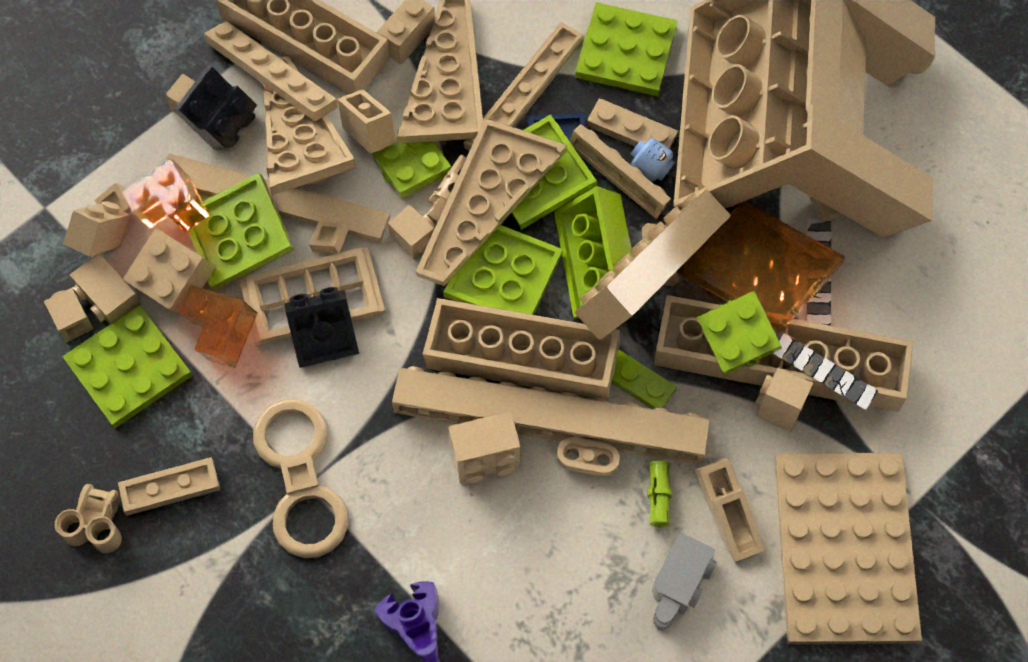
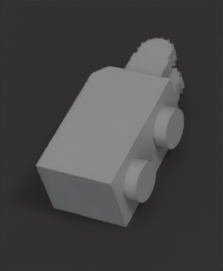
M682 532L679 533L652 589L655 600L659 601L653 617L655 627L666 630V628L672 625L678 611L685 614L688 606L695 608L703 592L702 589L698 588L702 577L709 580L717 563L712 560L716 549Z

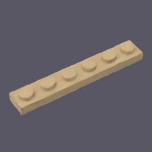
M225 21L204 33L207 44L312 120L317 121L338 108L335 97L229 22Z

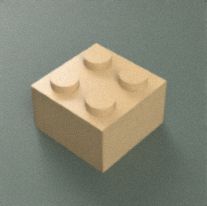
M155 228L123 277V280L169 310L184 317L213 273L216 265Z
M511 411L448 426L450 448L459 483L464 481L467 483H477L484 480L485 476L496 473L499 476H505L515 472L516 468H520L521 446Z

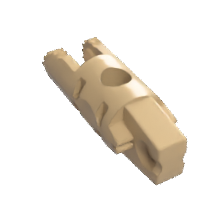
M463 155L458 157L441 184L428 199L432 206L426 215L433 223L439 220L451 194L449 190L452 192L459 176L457 173L465 163L466 157Z

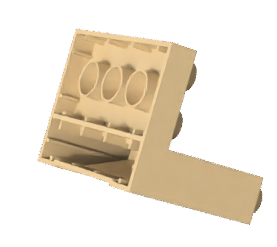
M703 0L690 8L674 207L677 206L681 210L680 203L690 194L694 193L698 196L707 189L726 209L785 184H790L883 238L931 222L933 178L863 135L865 72L889 86L909 72L920 74L926 71L935 57V17L911 0Z

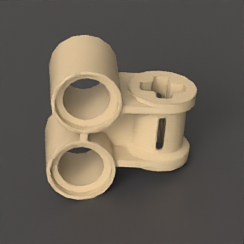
M86 484L80 493L77 509H67L57 516L55 520L56 531L69 545L80 546L89 540L101 553L115 551L120 546L122 540L120 531L112 522L119 506V491H102L94 489V486L91 484ZM80 522L75 532L67 533V529L72 523ZM110 530V534L106 539L102 541L97 540L101 531Z

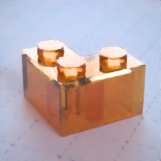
M172 158L122 191L131 211L150 228L169 217L184 232H187L210 216L190 176Z
M191 285L179 313L193 324L203 327L194 350L209 361L235 369L258 312L243 300Z

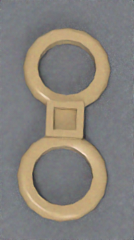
M287 399L268 406L259 415L253 428V444L258 455L271 466L282 469L287 494L278 502L273 514V532L279 545L292 555L301 558H317L333 551L342 542L348 528V511L342 498L331 489L318 485L313 461L320 455L327 440V424L321 412L308 402L298 399ZM285 413L304 415L314 426V437L311 444L297 455L284 456L277 454L266 442V432L270 423L276 417ZM316 498L325 501L332 507L335 513V525L332 532L326 539L316 544H303L295 541L286 530V518L289 511L296 503L305 499Z

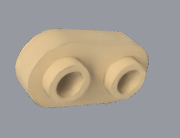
M568 437L562 440L557 448L558 463L569 471L606 477L615 473L619 466V452L609 443ZM575 452L578 458L571 460L567 457V454ZM606 458L609 464L602 466L598 463V460Z

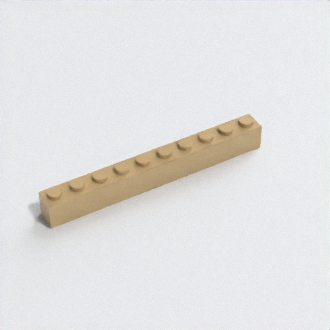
M415 366L408 367V369L399 368L392 399L393 410L396 414L460 424L511 411L517 434L562 441L568 437L609 443L621 452L702 465L710 421V419H705L696 413L681 415L672 413L666 408H654L653 410L641 408L638 404L631 402L621 405L610 403L609 400L601 397L585 399L579 398L577 394L571 392L555 394L549 393L541 387L525 389L519 388L510 382L495 384L489 383L480 377L465 379L456 377L455 374L450 372L429 373Z

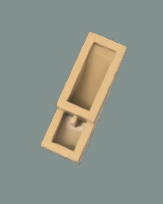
M722 458L695 468L694 470L706 502L733 561L737 562L765 551L744 490L740 489L730 459Z

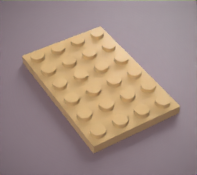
M902 453L776 454L774 462L788 644H919L922 641Z

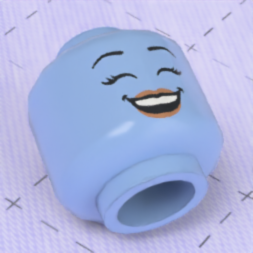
M655 138L649 139L646 143L640 140L630 153L634 157L631 166L638 168L651 182L657 179L662 181L675 163L672 160L673 152Z

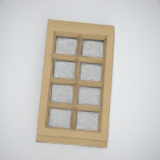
M361 247L339 254L255 273L239 279L255 345H264L292 338L284 303L290 302L289 299L297 294H307L308 298L320 295V291L328 287H337L338 291L345 290L352 322L386 313L368 247L363 249Z

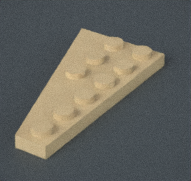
M470 0L439 1L433 20V27L426 42V49L413 82L411 96L407 107H405L403 121L396 135V144L476 138L483 123Z
M289 55L280 58L298 71ZM263 84L271 196L356 168L355 158L327 115L314 121Z
M484 118L415 271L417 277L445 286L566 153L567 145Z

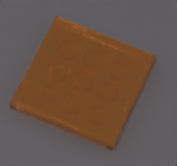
M743 201L730 213L731 216L677 270V273L727 302L755 291L772 328L781 333L842 266L845 256Z

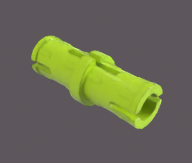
M656 460L649 464L650 488L647 490V498L650 499L649 525L661 528L670 526L669 499L672 498V490L669 488L670 463Z

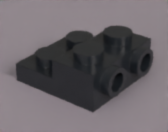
M210 66L205 68L173 111L215 150L229 149L238 142L240 136L237 132L242 126H248L255 119L256 114L253 111L258 105L239 86H231Z
M328 287L322 289L318 296L308 298L307 294H297L289 299L290 302L284 303L299 368L359 354L345 290L338 291L337 287Z

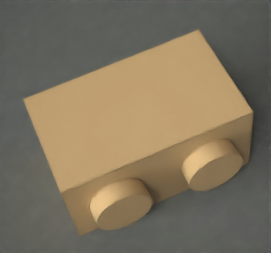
M405 0L379 28L377 33L388 39L391 59L402 65L432 30L435 17L433 6L423 0Z
M362 89L337 99L342 129L368 152H378L396 143L392 113L365 90Z
M107 201L102 202V204L88 205L85 208L73 210L63 244L87 256L118 248L121 245L130 214L121 211L120 206Z
M100 253L93 256L70 274L75 284L72 287L75 294L82 302L87 299L93 305L90 310L100 322L106 320L109 324H112L141 305L136 293Z
M778 367L773 377L766 376L761 387L760 394L755 403L760 405L757 416L788 431H792L813 383Z

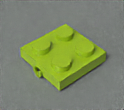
M434 141L395 143L381 151L372 153L373 159L382 170L381 174L386 183L390 182L401 199L445 177L451 169V165L444 157L442 150H439L438 144H435Z
M755 291L733 301L729 300L727 304H720L718 308L697 317L724 375L746 365L748 367L755 366L760 362L759 359L782 349Z

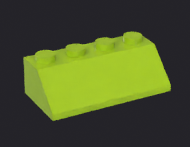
M599 186L592 188L554 211L560 247L563 249L562 258L573 317L576 319L580 318L574 312L583 305L580 298L592 287H595L598 284L597 282L607 272L612 270L615 273L613 270L615 268L614 265L626 254H629L631 257L633 256L630 253L632 248L621 194Z

